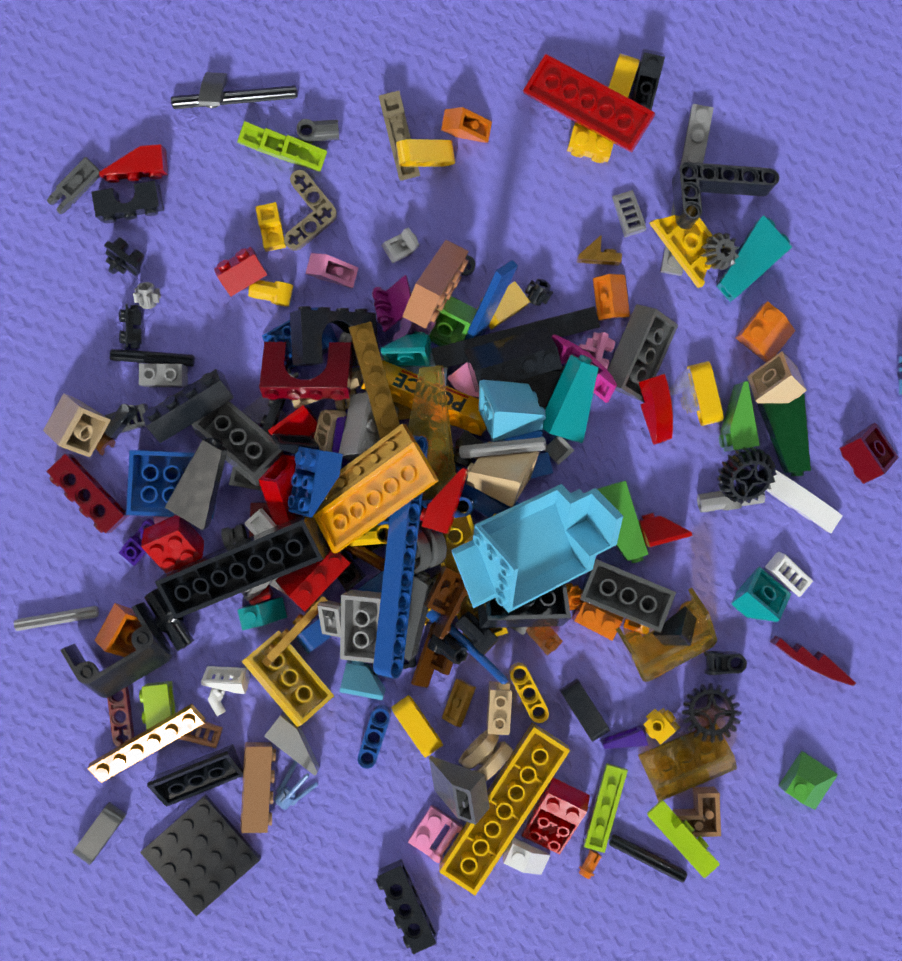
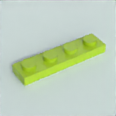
M606 763L583 844L585 848L605 853L628 772L626 768Z

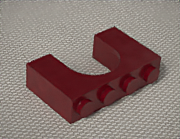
M264 342L259 384L263 398L270 400L278 398H289L291 400H298L300 398H310L312 400L350 399L353 365L351 342H329L326 368L320 375L308 380L296 379L288 374L289 350L286 342Z

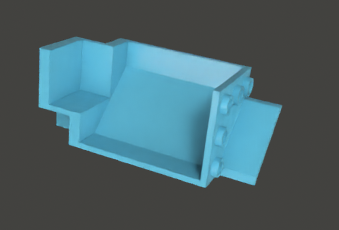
M560 484L475 524L473 540L451 550L473 608L496 598L497 603L503 606L509 613L591 571L594 567L596 555L617 545L623 515L596 488L586 493H583L580 489L570 493Z

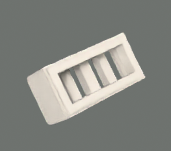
M777 552L765 566L772 575L798 597L813 582L786 554ZM789 566L790 568L786 571V573H785L784 575H782V573H783V572L787 569V567ZM796 572V575L789 581L791 576ZM802 577L803 580L800 582V584H799L797 587H795L794 585H795V584L799 581V579Z
M207 666L201 680V685L233 693L246 694L250 683V674L247 668Z

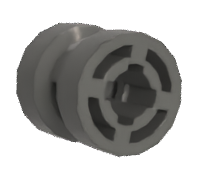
M243 524L236 525L232 529L229 527L221 529V536L225 547L248 538Z

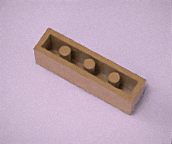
M245 742L241 833H268V826H272V812H269V804H273V791H270V783H274L275 771L271 770V763L275 762L276 749H272L271 742Z

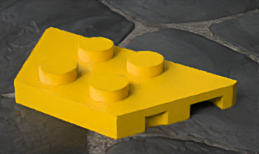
M675 215L651 221L649 224L696 287H702L705 283L704 277L706 272L711 268V264H705L707 258L701 256L705 253L702 246L707 244L706 239L713 235L699 217L690 229L679 227L676 223Z

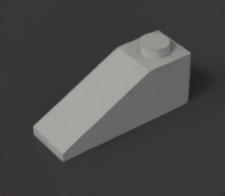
M282 712L264 736L315 776L320 767L301 727H297Z

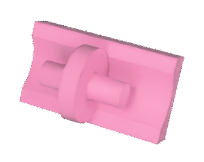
M593 332L592 338H587L586 345L579 344V347L591 354L608 370L610 362L602 357L604 351L612 352L615 341L608 337L609 334L605 332Z

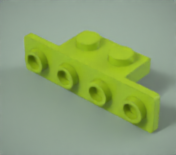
M660 800L647 812L648 817L703 878H706L720 865L716 858L707 850L709 847L707 842L701 836L697 838L692 833L695 829L687 820L682 822L663 800Z

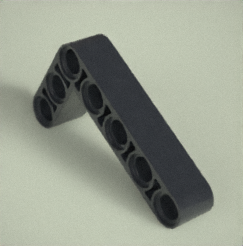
M685 162L681 164L672 178L676 223L682 229L693 227L702 214L700 192L766 196L779 182V174L771 168Z

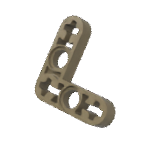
M303 170L294 171L290 177V182L313 212L286 233L284 242L293 251L303 248L337 218V211L333 204ZM298 176L300 178L305 177L304 182L308 187L306 190L300 183L296 185V178ZM311 192H317L320 195L319 200L315 203L308 200V195ZM324 209L327 211L332 210L330 212L332 216L330 218L327 216L322 218L321 221L324 224L320 225L315 216L318 215L320 219L324 215ZM310 221L317 224L316 230L311 233L305 230L306 223ZM301 228V230L307 236V238L304 239V237L301 236L298 238L299 243L297 245H295L294 243L290 245V237H298L300 235V232L298 230Z

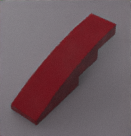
M776 635L770 640L784 654L812 671L851 686L856 684L853 679L825 654L818 651L813 656L808 650L797 643L791 648Z

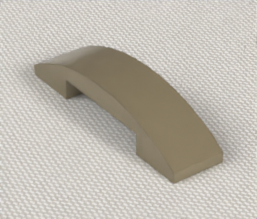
M400 91L379 95L399 181L419 177L418 167L399 166L396 142L411 139Z

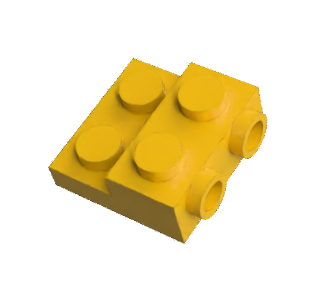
M575 122L567 151L571 152V155L582 158L586 156L596 163L608 162L614 143Z

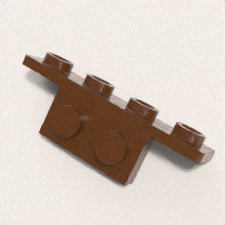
M445 566L442 567L424 603L426 607L441 613L432 631L440 639H444L445 635L449 633L451 623L455 615L460 612L464 597L468 595L460 573Z
M435 622L431 624L411 684L427 688L434 669L442 674L449 675L453 666V662L445 656L427 647L436 625Z

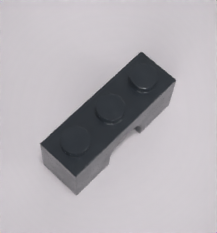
M156 181L134 184L135 194L128 203H121L118 192L113 188L92 191L95 217L103 221V223H114L119 218L132 220L136 219L137 215L142 214L146 216L158 215V212L164 211L160 185Z

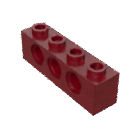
M64 454L46 471L50 475V481L65 491L64 495L71 502L75 501L80 506L79 511L85 517H90L95 522L93 525L99 532H104L105 534L112 533L129 516L126 515V511L72 454ZM71 474H73L76 478V481L73 485H71L68 481V478ZM86 489L89 490L91 494L90 499L88 501H86L83 497V492ZM100 505L105 507V514L103 516H100L98 513Z

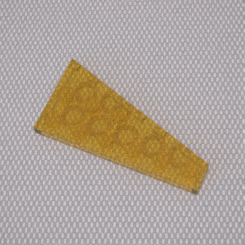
M443 365L419 368L408 425L412 435L423 436L427 439V461L439 480L423 492L422 500L434 499L456 475Z

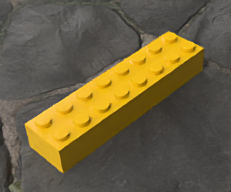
M532 722L487 790L489 810L476 825L466 822L440 862L439 872L476 896L570 752L568 745Z

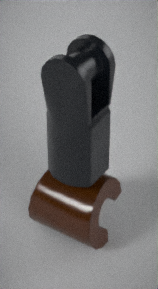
M121 404L95 448L100 455L103 456L106 446L109 445L111 448H114L116 442L113 438H117L137 414L135 405Z

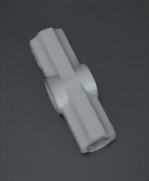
M721 490L697 494V504L700 512L721 509L723 511L742 508V506L765 503L764 495L758 496V501L753 498L750 504L746 501L740 504L725 497Z

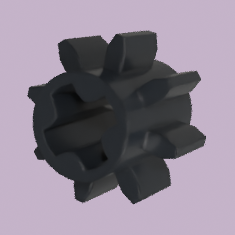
M537 279L536 282L531 280L525 293L528 294L527 298L530 303L539 306L542 302L547 304L553 291L549 290L551 285L546 280Z

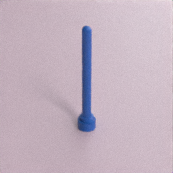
M431 609L426 617L432 623H437L441 613ZM451 623L449 633L459 643L464 645L467 651L501 684H506L508 678Z

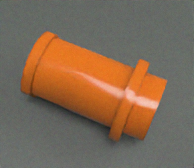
M590 849L583 865L579 866V874L587 879L594 876L593 872L602 855Z

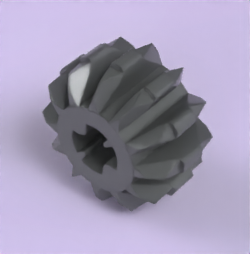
M716 233L706 239L707 244L702 246L705 253L701 256L707 258L705 264H711V269L724 270L729 266H733L735 264L734 259L739 257L735 252L739 248L734 245L736 239H730V235L727 233Z

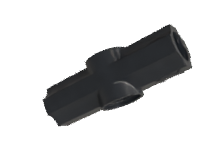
M158 588L144 597L156 616L155 623L157 627L168 635L177 651L194 642L193 637L183 623L184 617L174 619Z

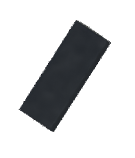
M232 744L155 775L147 782V787L167 807L242 777L243 768Z

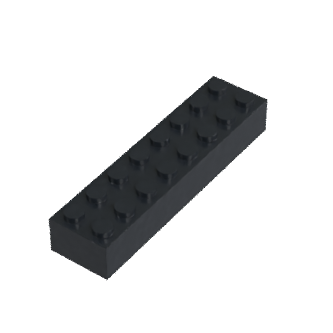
M302 515L206 555L202 559L172 572L164 573L155 583L174 619H177L321 561L330 552V548L314 517Z

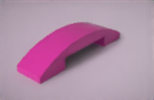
M552 335V339L558 349L561 364H567L570 355L579 357L582 354L591 358V363L599 367L594 394L605 403H608L617 386L609 371L581 347L562 337Z

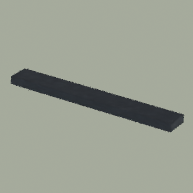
M595 306L432 348L431 352L436 370L466 363L464 354L466 349L546 326L551 337L552 335L566 337L599 328L600 324Z

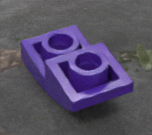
M150 518L143 523L135 535L130 537L118 552L133 566H136L147 554L141 547L144 529L155 524Z

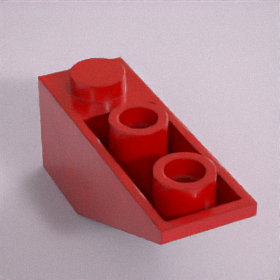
M161 144L139 146L101 170L99 176L108 183L120 182V179L139 181L142 177L161 179L162 176L168 175L166 149Z

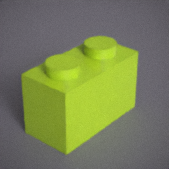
M172 681L147 683L141 687L142 690L139 692L140 702L144 705L142 721L143 724H146V730L176 713Z

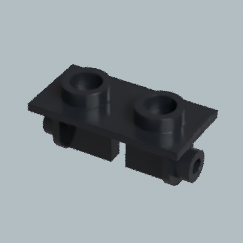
M128 304L122 306V309H119V322H123V331H119V343H123V349H126L128 344H131V348L137 349L142 344L141 329H133V325H141V310L139 305H130V309H128Z

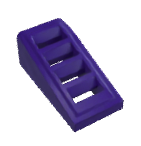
M639 725L600 740L604 749L648 745L644 731Z

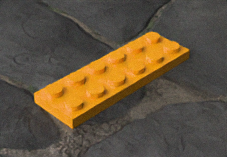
M413 442L318 511L313 517L332 552L338 553L439 480L418 443Z

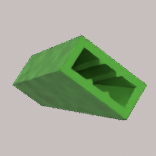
M626 481L598 488L597 490L623 515L616 547L625 560H631L632 563L643 561V556L648 555V551Z

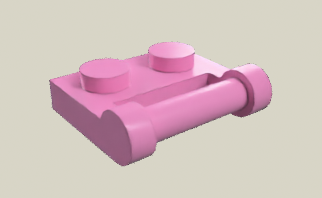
M431 805L408 839V843L428 855L433 861L440 863L443 859L442 855L455 835L461 832L463 826ZM447 824L450 826V829L437 849L434 850L431 848V845L444 825Z

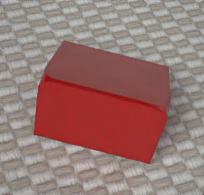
M270 584L259 595L249 600L251 605L270 599L273 596Z

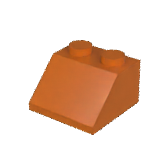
M767 301L758 308L735 339L763 361L768 362L777 355L796 330L785 314Z
M582 601V605L577 607L572 619L613 641L624 617Z
M114 603L94 641L105 652L126 657L136 651L131 637L133 632L142 627L132 608Z

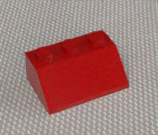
M330 548V552L323 560L281 576L275 581L305 612L351 562L341 552L333 553Z

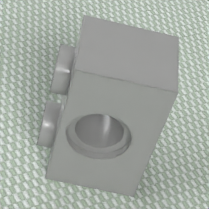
M139 363V385L144 387L184 388L188 385V366L183 364Z

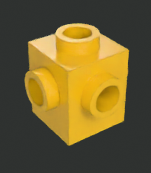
M664 708L659 711L656 709L652 710L646 716L648 721L643 724L646 727V733L652 739L655 738L660 745L681 728L676 723L673 713Z

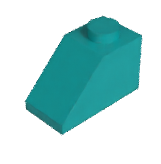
M283 596L262 601L255 605L241 606L237 609L242 631L264 626L288 617Z

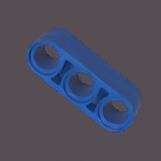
M378 705L372 711L357 758L358 764L362 768H372L377 761L391 717L390 709L385 705ZM381 711L386 714L387 718L379 721L375 714ZM369 733H378L380 739L377 741L371 740ZM369 752L373 755V759L366 761L363 759L362 754Z

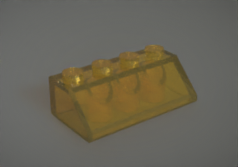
M716 723V725H715V730H718V729H720V728L718 727V725H717V723ZM695 730L638 754L658 802L736 770L735 756L724 736L721 742L715 736L714 743H711L710 736L708 735L705 741L701 740L702 733L694 737V733L697 731Z

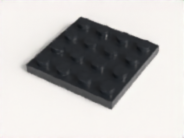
M206 794L140 852L195 916L199 915L261 860L258 853Z

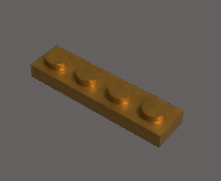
M324 596L318 601L316 600L307 609L308 612L304 616L300 613L292 622L295 626L290 631L286 628L278 637L280 642L276 646L271 644L264 651L263 654L266 657L261 662L267 668L318 614V603L328 601Z

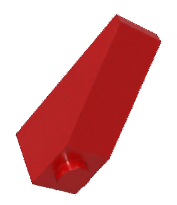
M462 468L428 504L427 508H423L420 520L423 521V527L445 534L450 533L469 469Z

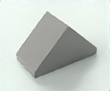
M333 601L319 602L317 607L322 634L341 637V603Z

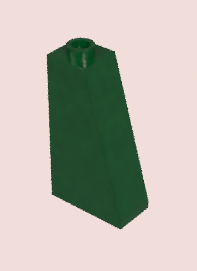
M802 394L790 403H757L783 472H791L792 477L804 476V471H811L805 394Z

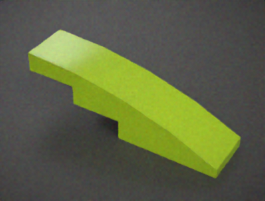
M246 121L243 122L237 143L256 151L318 172L321 171L327 154L326 150L289 135L284 136L267 128H260Z

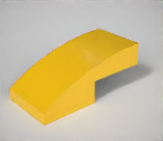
M277 203L255 206L265 252L286 248Z

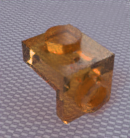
M550 626L529 627L525 630L546 655L555 651L563 642Z

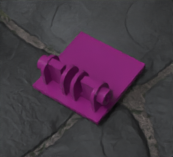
M404 275L386 291L381 287L373 289L372 297L375 301L374 307L377 313V321L382 325L383 332H386L404 318L402 316L411 296L407 275Z

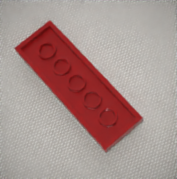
M547 54L544 55L523 90L525 95L631 153L655 116V112Z

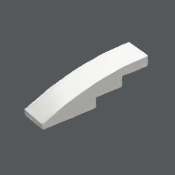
M776 470L775 482L770 483L771 489L766 491L786 506L796 510L806 519L813 521L826 532L832 533L843 515Z

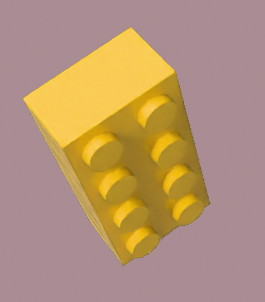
M278 630L241 662L298 727L303 725L334 695L291 644L285 648L268 668L261 662L266 657L263 654L264 651L271 644L276 646L280 642L278 637L281 632Z

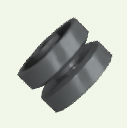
M419 521L414 574L440 565L446 558L447 547L443 533L423 527V521Z

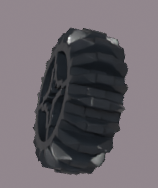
M752 446L749 450L743 447L741 452L735 450V455H728L727 462L722 461L723 467L718 469L720 475L717 476L719 488L723 491L722 493L725 497L740 504L744 503V501L750 504L753 498L758 501V496H765V491L771 489L770 483L775 482L774 476L777 474L776 466L771 457L763 450Z
M709 683L708 690H706L702 684L700 685L701 692L694 688L692 690L694 696L691 694L686 696L690 702L683 703L684 707L689 708V710H682V715H689L683 722H691L687 730L691 731L695 728L697 731L694 733V737L702 733V741H705L708 735L710 736L711 743H714L715 736L721 742L723 741L722 734L729 738L731 736L729 730L733 732L737 730L733 724H740L741 722L738 718H735V716L741 715V711L734 710L740 704L739 702H731L736 696L731 695L728 697L729 689H725L723 693L720 692L721 685H718L716 690H713V684ZM708 696L706 707L694 709L695 703L699 699ZM714 697L723 701L728 710L718 707ZM710 706L718 713L714 715L713 720L706 714ZM695 716L704 718L709 729L701 726ZM729 717L727 724L723 728L715 730L718 718Z

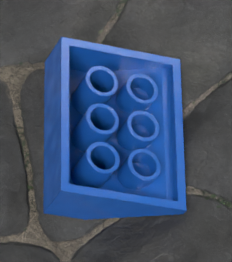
M129 450L126 515L161 517L176 515L166 509L165 506L195 453ZM214 506V511H213L212 519H214L215 506Z

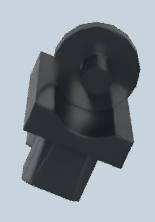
M120 237L113 243L107 241L104 244V247L107 248L105 255L108 256L106 263L110 265L108 271L111 274H115L118 271L125 274L126 271H129L136 277L139 275L140 266L145 260L143 253L135 249L130 255L126 254L125 251L129 248L128 243Z

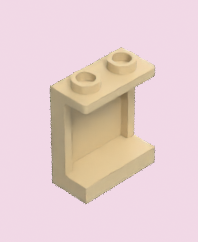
M489 681L486 721L488 734H510L512 706L510 682L501 684L500 682Z

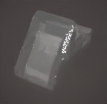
M690 369L683 370L669 391L670 396L682 393L681 405L688 414L699 411L700 408Z

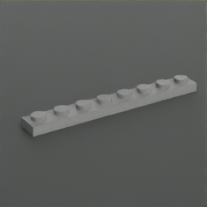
M692 104L680 166L685 162H704L714 107ZM673 200V206H672L671 216L675 215L674 200ZM665 245L660 272L682 276L683 268Z

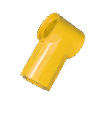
M258 280L249 286L248 296L289 307L293 285L280 281L273 283Z
M376 525L352 542L350 546L387 544L389 525ZM380 529L385 531V538L383 540L378 535Z

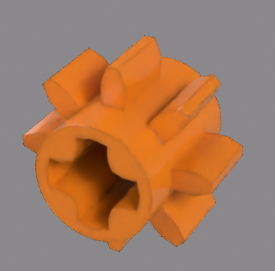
M568 583L566 587L570 610L577 609V606L582 605V600H580L582 590L578 585L573 586L572 583Z

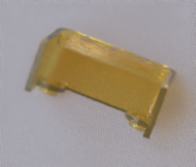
M693 588L688 589L691 601H686L680 606V609L686 606L697 618L691 646H663L652 632L642 637L639 632L632 631L624 635L620 627L616 629L621 643L642 681L648 682L709 650L717 643L710 614Z

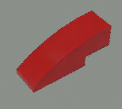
M662 374L638 382L645 403L640 405L653 445L672 439L673 411L666 375Z

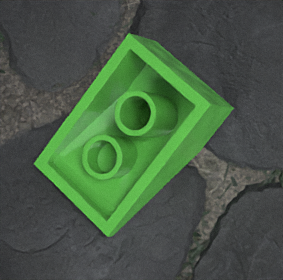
M748 381L733 386L720 430L721 435H719V444L721 448H724V451L760 446Z

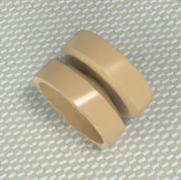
M485 730L468 746L458 761L467 769H473V771L485 774V780L487 781L506 763L513 749L505 741L498 743V734H488L487 730Z

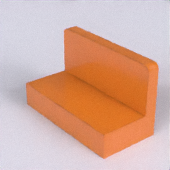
M607 274L593 278L598 320L630 317L625 275Z

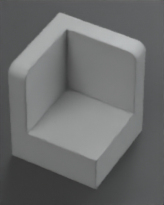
M556 436L545 449V452H548L549 456L558 465L574 451L559 436Z

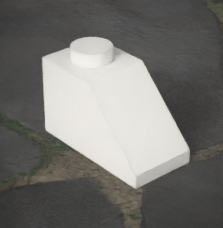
M513 837L503 854V862L523 873L542 875L550 854Z

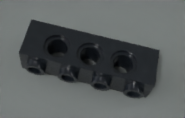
M402 859L378 869L376 883L379 889L384 890L386 894V905L389 910H393L395 924L404 933L403 941L406 948H411L412 953L416 954L437 944V934ZM394 884H398L402 887V889L400 891H394L392 890L391 886ZM402 904H408L411 908L405 911L402 910L400 906ZM412 923H416L420 926V928H418L417 930H413L409 927V925Z

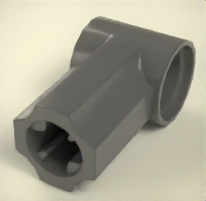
M302 119L297 124L298 138L306 143L339 140L338 120L311 121L309 119ZM304 128H310L312 133L310 135H303L301 131Z

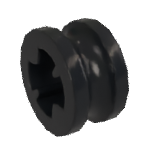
M467 255L466 260L470 261L469 266L471 269L468 270L466 268V271L461 273L464 276L472 274L475 270V261L469 255Z

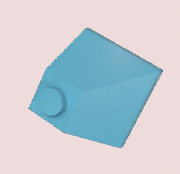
M348 660L340 692L383 700L386 688L378 676L373 674L371 666L364 662Z

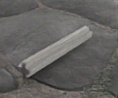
M544 437L463 445L459 448V454L462 459L542 451L546 449V440Z
M97 606L16 619L14 620V628L16 631L96 618L99 616V610Z

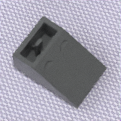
M430 756L429 762L435 792L457 818L476 825L490 808L485 774Z

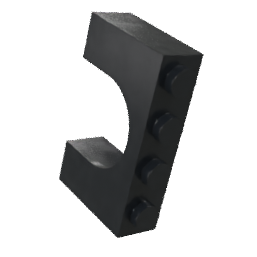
M300 306L297 311L290 312L293 365L313 366L323 363L322 334L329 323L337 325L343 332L350 334L349 327L371 322L378 345L376 313L368 312L367 309H355V312H349V308H337L336 311H331L330 307H319L317 310H311V306ZM351 341L353 350L352 366H359L353 341Z

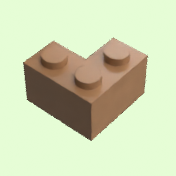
M714 786L693 787L694 808L672 809V811L682 822L687 820L695 829L692 833L696 837L721 836L720 793Z

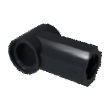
M469 611L455 623L471 640L470 642L483 655L499 641V638L489 628H480L479 620Z
M450 633L445 635L444 639H440L432 634L427 644L430 650L445 656L454 664H460L468 656L467 648L455 640Z

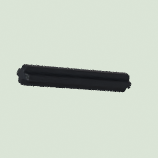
M123 349L110 350V360L183 364L191 367L195 363V357L190 354Z
M615 834L611 836L609 840L611 847L681 883L686 880L687 872Z

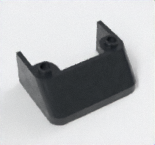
M145 602L131 607L142 627L133 632L131 637L136 651L101 672L93 662L85 661L76 644L69 645L60 650L78 681L102 698H108L166 664L173 656L170 644L163 632L157 627L155 619Z

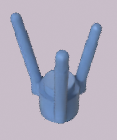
M295 760L283 782L277 788L278 794L274 797L276 804L285 810L290 805L294 806L298 800L318 786V783L315 782L300 794H296V791L309 778L307 773L293 788L289 786L285 788L298 763Z

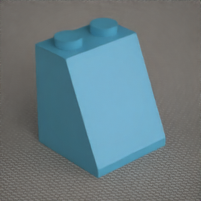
M480 380L479 412L493 442L543 429V420L546 419L545 410L539 406L537 394L532 392L529 384Z

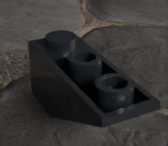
M643 49L631 100L652 110L665 55L661 52Z

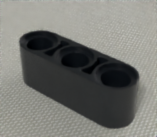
M578 679L560 689L561 694L592 742L610 731Z

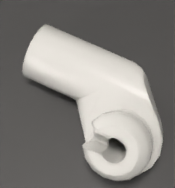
M212 688L208 702L216 716H219L226 712L221 703L225 690Z

